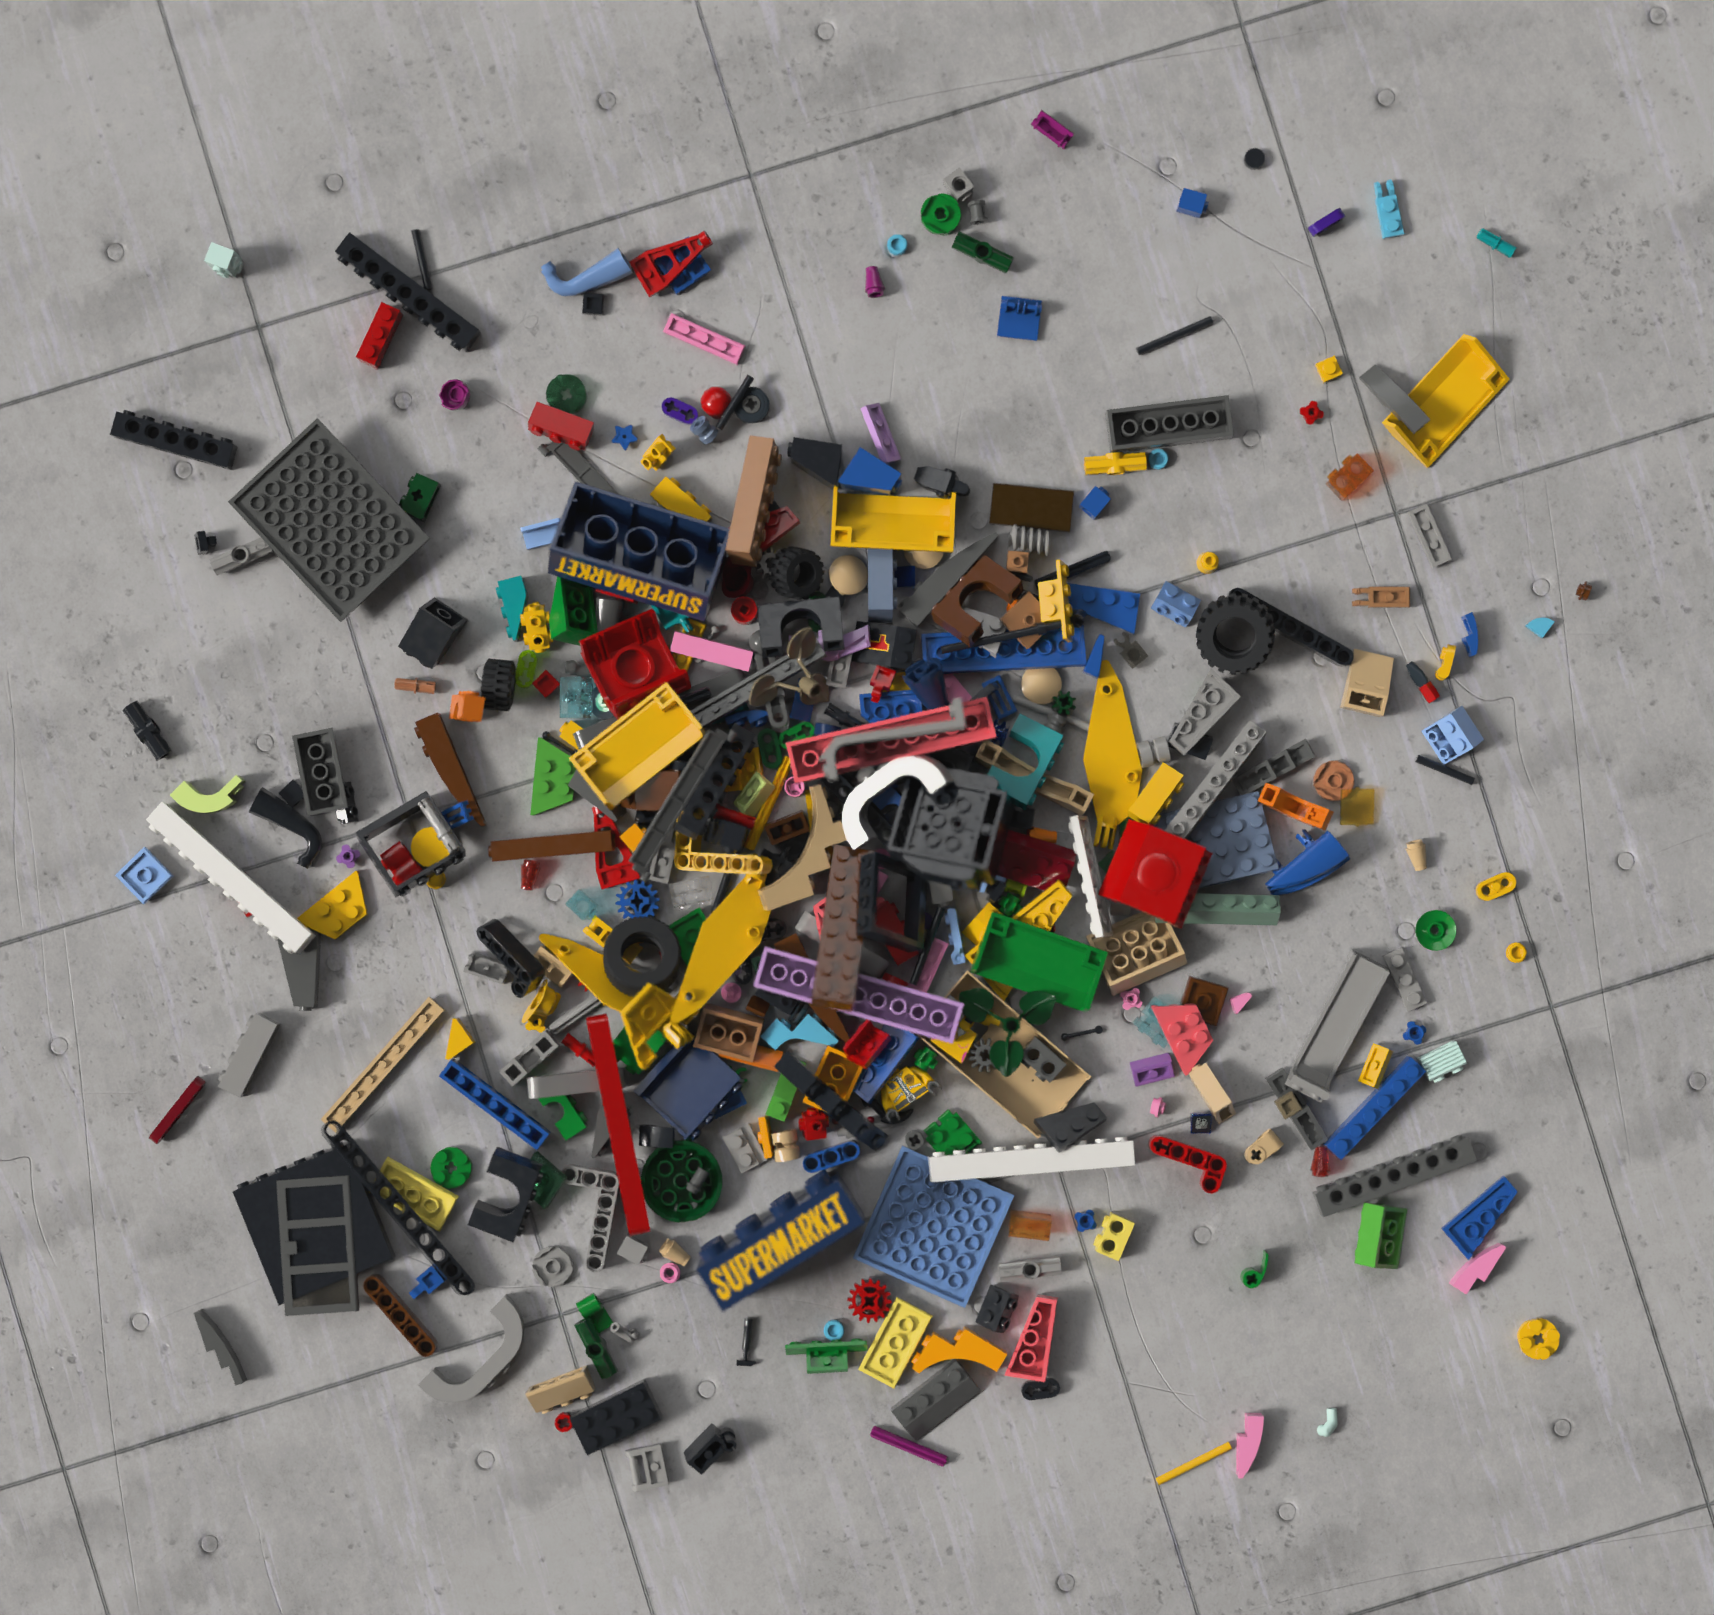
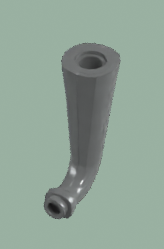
M596 598L598 632L620 623L624 600ZM575 660L566 661L565 673L585 678L592 677L586 664H579Z

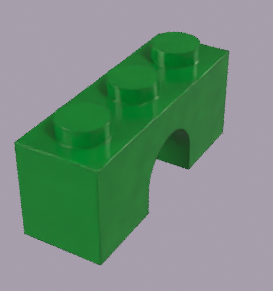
M572 1094L538 1098L542 1106L550 1102H558L563 1106L564 1115L555 1125L565 1140H568L588 1126L586 1123L588 1118L583 1111L579 1112L575 1107L577 1102Z

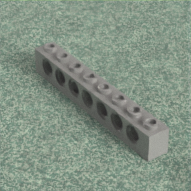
M1249 721L1164 831L1187 839L1264 740L1266 731L1252 721Z

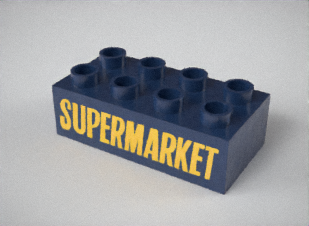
M575 481L549 548L548 574L705 621L728 556L726 545L730 529Z
M825 1169L805 1181L804 1188L807 1192L795 1199L791 1191L770 1203L768 1209L772 1214L761 1221L757 1214L754 1213L735 1225L736 1228L733 1231L736 1237L726 1243L722 1235H718L700 1247L701 1250L698 1254L701 1259L696 1270L722 1312L864 1223V1213L839 1173L830 1177Z

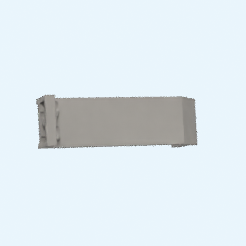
M954 698L952 704H949L950 718H955V720L836 736L818 759L819 763L827 762V764H823L825 778L829 777L830 782L838 781L835 756L842 747L964 730L965 721L961 698Z
M1353 949L1348 953L1349 960L1297 1054L1285 1085L1322 1103L1323 1099L1327 1100L1331 1094L1329 1086L1332 1078L1390 973L1386 966Z

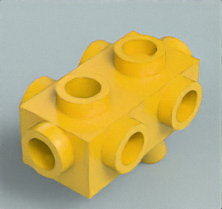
M533 602L524 607V614H520L521 625L526 626L527 633H523L524 644L529 645V650H534L535 653H543L547 650L546 648H550V642H554L548 629L550 612L545 610V604L540 605L539 602Z

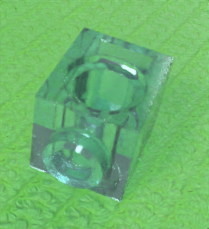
M578 889L565 903L582 921H585L586 918L591 920L598 912L596 910L598 905L581 889ZM582 900L588 903V910L586 912H581L578 909V903Z

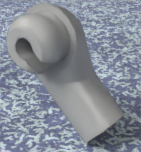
M617 1322L612 1323L610 1326L613 1333L627 1342H634V1339L639 1337V1333L635 1328L628 1331Z

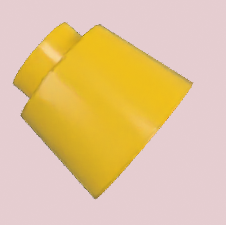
M1204 552L1198 556L1196 565L1202 573L1211 574L1217 570L1219 559L1212 552Z

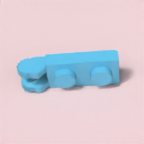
M1392 179L1386 181L1388 196L1382 197L1380 182L1374 183L1375 203L1383 239L1404 235Z

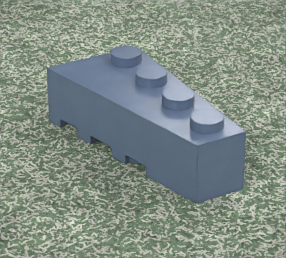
M868 548V622L893 623V609H897V597H893V590H897V578H893V571H897V559H893V552L897 550Z

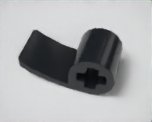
M647 1124L639 1125V1146L674 1148L675 1128Z

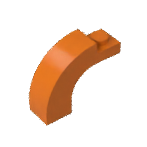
M1268 783L1265 784L1258 799V802L1283 815L1325 831L1334 813L1327 808L1305 801L1282 788Z

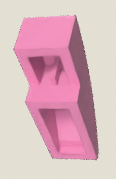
M1497 1243L1479 1252L1456 1272L1449 1284L1467 1295L1477 1277L1485 1282L1506 1247Z
M1245 1413V1433H1237L1236 1475L1238 1478L1245 1476L1257 1454L1263 1432L1264 1416L1262 1413Z

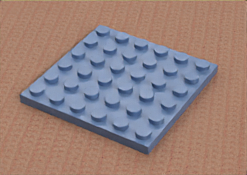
M902 1145L853 1259L965 1308L1015 1195L978 1178L930 1182L928 1156Z

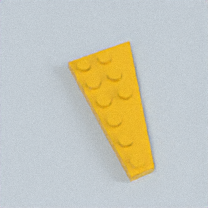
M1058 880L1011 918L1050 931L1071 899L1072 894ZM980 942L965 953V957L971 964H973ZM983 977L997 995L1005 1001L1013 987Z

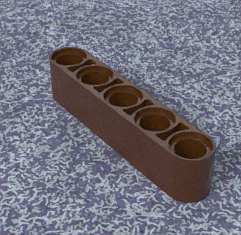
M372 1274L366 1278L363 1283V1289L421 1356H431L438 1347L436 1338L381 1275ZM371 1279L378 1282V1289L370 1287L369 1281ZM383 1295H389L392 1298L390 1305L383 1302ZM397 1310L405 1313L404 1320H399L396 1317ZM416 1326L419 1334L416 1336L410 1334L409 1327ZM423 1342H430L432 1350H424Z

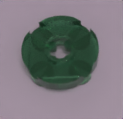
M560 374L548 384L546 400L551 407L574 414L579 412L586 403V388L576 376ZM570 390L572 397L563 400L562 391Z

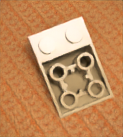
M1354 649V658L1350 663L1340 708L1382 717L1384 716L1388 700L1394 658Z

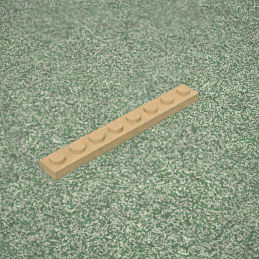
M428 997L320 1120L324 1123L334 1120L343 1126L445 1009L431 997ZM328 1125L335 1133L337 1132L334 1125Z

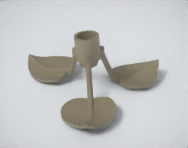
M811 627L798 631L791 638L787 647L788 657L790 659L797 658L798 664L807 675V677L805 676L800 679V687L775 682L773 676L763 675L752 686L749 697L750 705L760 706L768 701H772L778 693L777 686L798 691L801 702L806 705L829 702L828 685H826V678L820 673L810 674L801 660L802 658L809 657L816 647V636Z

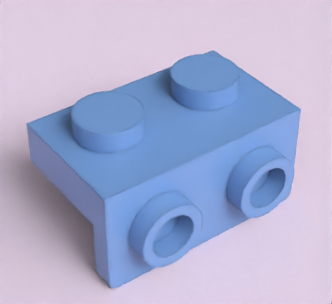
M1165 581L1151 609L1169 618L1176 624L1187 627L1201 600Z

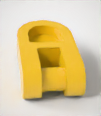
M1447 644V647H1442L1440 659H1443L1442 665L1435 672L1437 680L1443 681L1449 676L1456 646Z
M594 915L591 919L592 923L588 927L586 926L583 932L604 948L605 941L613 928ZM598 927H601L603 931L598 936L595 931Z

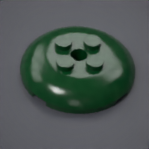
M676 1140L674 1141V1148L658 1147L646 1160L641 1173V1185L646 1203L657 1215L672 1222H688L703 1217L715 1206L722 1190V1172L718 1161L708 1149L692 1141ZM700 1167L710 1173L700 1188L701 1192L698 1191L696 1195L686 1189L687 1184L685 1186L678 1185L676 1181L678 1176H686L687 1181L690 1182L697 1168Z

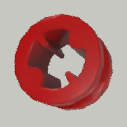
M562 1412L556 1417L555 1427L558 1431L567 1432L572 1428L570 1420L567 1421L570 1425H565L564 1427H561V1422H559V1419L563 1420L565 1417L569 1419L571 1416L569 1413Z

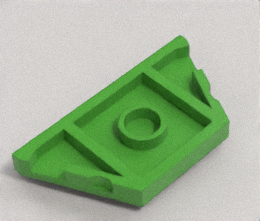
M538 737L530 812L532 816L571 802L574 798V790L568 786L576 771V767L569 759L571 756Z

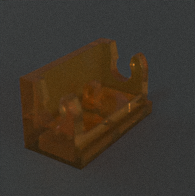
M1010 1210L1008 1236L1049 1241L1052 1224L1051 1214Z

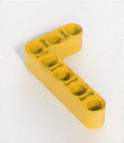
M693 813L694 818L702 819L699 813ZM676 830L674 863L680 870L766 875L772 869L771 860L765 856L701 853V836L698 835L696 841L690 838V842L687 844L688 837ZM741 860H742V863H743L742 868H740V861H741ZM759 861H760V863H761L760 869H758V862H759Z

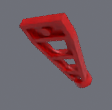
M704 230L698 235L645 251L629 261L647 295L651 298L666 289L703 250L713 245ZM682 246H687L690 255L682 262H679L674 251ZM662 256H669L673 261V267L666 275H661L654 264V261Z
M592 807L594 832H599L605 827H610L614 830L616 847L623 855L621 863L609 866L605 861V852H595L596 873L601 890L639 879L641 877L640 873L633 870L634 864L628 861L633 853L620 838L622 834L616 823L607 815H604L602 818L599 817V814H603V812L596 807Z

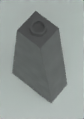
M314 933L316 935L315 938L300 954L288 952L283 947L284 942L278 939L293 1006L299 1007L300 1011H312V1007H318L321 933Z

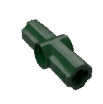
M960 231L951 247L975 259L978 263H984L1007 274L1014 259L1013 256L992 247L989 243L981 242ZM984 248L988 251V255L981 257L977 251Z
M591 1316L575 1323L574 1326L586 1348V1355L592 1360L601 1379H606L617 1373L618 1369L606 1348V1341L600 1336ZM591 1345H599L601 1351H594Z

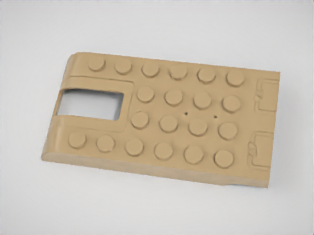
M968 970L944 997L947 999L951 995L959 1002L960 992L973 988H983L993 996L994 1005L990 1009L992 1012L1002 1018L1008 1016L1019 1017L1017 1012ZM1024 1018L1020 1021L1019 1031L1012 1034L1010 1041L1020 1042L1024 1049L1032 1038L1036 1036L1066 1063V1066L1050 1083L1047 1080L1042 1082L1035 1075L1037 1071L1030 1066L1028 1069L1022 1063L1008 1077H1004L992 1064L989 1065L991 1072H987L986 1066L983 1067L982 1072H979L980 1064L975 1068L972 1067L976 1059L968 1060V1057L975 1056L973 1053L968 1052L961 1064L930 1041L931 1037L915 1033L1038 1139L1042 1132L1033 1123L1034 1119L1063 1111L1070 1099L1091 1078L1087 1072ZM1000 1022L999 1026L991 1023L989 1026L986 1025L988 1030L981 1037L984 1040V1045L987 1044L988 1038L992 1039L990 1046L998 1040L1006 1042L1008 1033L1003 1030L1002 1022ZM972 1044L971 1047H970V1049H973V1050H976V1049H977L976 1047L973 1046V1044ZM984 1049V1052H980L979 1055L982 1056L983 1061H986V1058L989 1059L988 1050ZM1030 1049L1027 1055L1030 1059H1036L1039 1056V1051L1037 1049ZM1047 1062L1043 1066V1070L1046 1073H1051L1055 1068L1051 1062Z

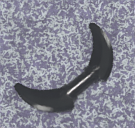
M861 1098L864 1107L872 1108L880 1115L882 1123L890 1124L886 1118L884 1108L876 1102L875 1098L871 1104ZM909 1109L905 1112H898L900 1120H898L897 1116H892L890 1119L892 1124L905 1121L914 1110Z

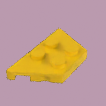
M353 872L297 919L310 929L332 939H338L368 914L359 872Z

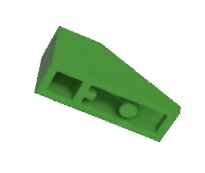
M780 1074L765 1115L785 1122L797 1088L782 1074Z

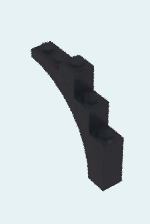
M787 1051L774 1066L797 1089L814 1101L826 1114L836 1120L860 1142L865 1143L874 1151H877L884 1144L888 1135L839 1096L791 1053Z

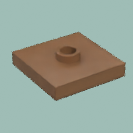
M1028 591L999 620L1009 631L1036 626V623H1041L1040 602ZM1034 634L1016 639L1026 649H1029L1042 635Z

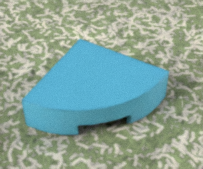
M1536 618L1528 622L1525 627L1540 638H1543L1555 621L1549 618Z

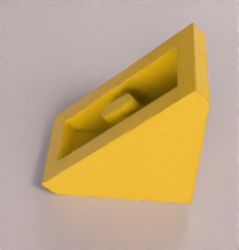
M459 1018L452 1019L445 1058L448 1060L475 1043V1040Z

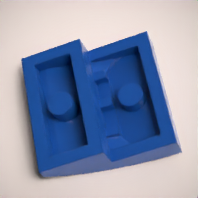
M682 246L676 249L674 254L677 260L682 262L690 255V251L687 246ZM701 254L670 284L676 295L711 271ZM662 256L654 261L662 275H666L673 267V261L669 256Z

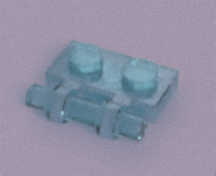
M1153 996L1141 1011L1147 1018L1142 1021L1136 1017L1132 1023L1138 1027V1031L1148 1035L1155 1045L1159 1044L1162 1048H1165L1168 1045V1041L1163 1038L1165 1035L1162 1029L1157 1033L1149 1027L1152 1022L1160 1027L1151 1006H1166Z

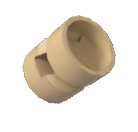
M796 1129L771 1133L772 1145L776 1146V1149L773 1151L775 1162L801 1158L800 1148L796 1145L798 1141Z

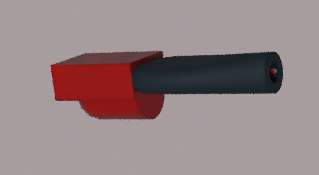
M1413 661L1408 663L1406 667L1410 677L1416 686L1420 687L1419 690L1427 702L1431 703L1440 697L1437 689L1431 681H1428L1424 672Z

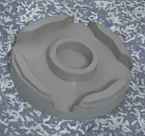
M548 1246L536 1254L532 1271L540 1284L548 1287H558L570 1278L573 1272V1261L565 1249L558 1246Z

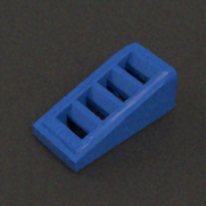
M1101 634L1097 637L1087 659L1086 666H1084L1082 671L1084 674L1096 679L1100 675L1105 640L1104 635Z

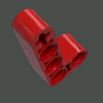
M1154 1135L1149 1139L1148 1146L1153 1153L1202 1169L1200 1186L1205 1192L1213 1194L1219 1190L1227 1167L1223 1157L1161 1135ZM1160 1140L1163 1145L1168 1146V1150L1162 1147L1156 1150L1153 1143ZM1181 1146L1183 1153L1178 1157L1174 1156L1172 1153L1173 1148ZM1201 1153L1202 1160L1199 1163H1194L1192 1161L1193 1154ZM1214 1159L1221 1160V1167L1219 1169H1212L1211 1163ZM1214 1179V1187L1207 1189L1205 1187L1206 1180Z

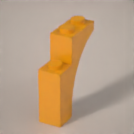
M964 1326L962 1330L958 1329L953 1338L955 1343L934 1331L931 1335L927 1334L921 1344L924 1347L920 1353H915L911 1362L913 1363L912 1369L918 1373H921L924 1369L937 1362L949 1359L976 1361L997 1372L1006 1358L1007 1352Z

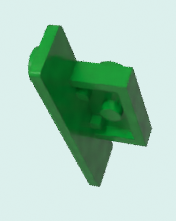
M859 1338L852 1339L849 1342L836 1339L831 1340L829 1343L811 1341L809 1344L791 1342L789 1345H785L786 1355L806 1354L807 1374L848 1372L847 1352L868 1351L867 1341Z

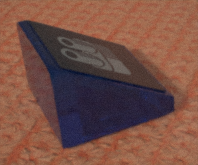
M1190 1113V1134L1211 1133L1212 1113Z

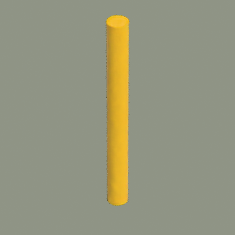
M1226 1442L1155 1479L1158 1485H1161L1232 1448L1229 1442Z

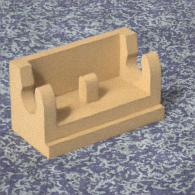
M541 946L535 953L534 957L544 967L545 976L562 988L573 973L544 946Z

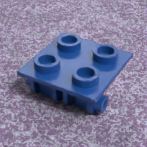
M1002 296L997 336L1037 341L1042 301Z

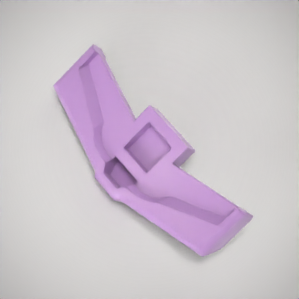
M866 625L844 634L845 649L825 651L827 657L822 660L835 661L838 658L870 647V626ZM818 630L819 639L817 640L824 650L822 630Z

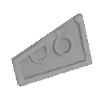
M962 607L967 614L982 624L984 634L981 637L1006 632L1007 628L999 620V617ZM1002 641L978 647L984 648L990 652V655L996 658Z

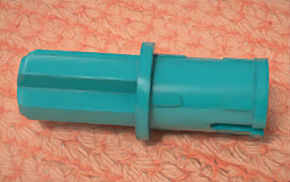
M1484 228L1480 229L1476 237L1492 247L1491 250L1495 249L1508 256V258H1511L1517 248L1501 239L1502 236L1498 237Z

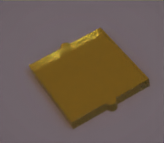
M1359 787L1355 789H1341L1340 825H1355L1358 827L1359 825L1374 824V789H1360Z

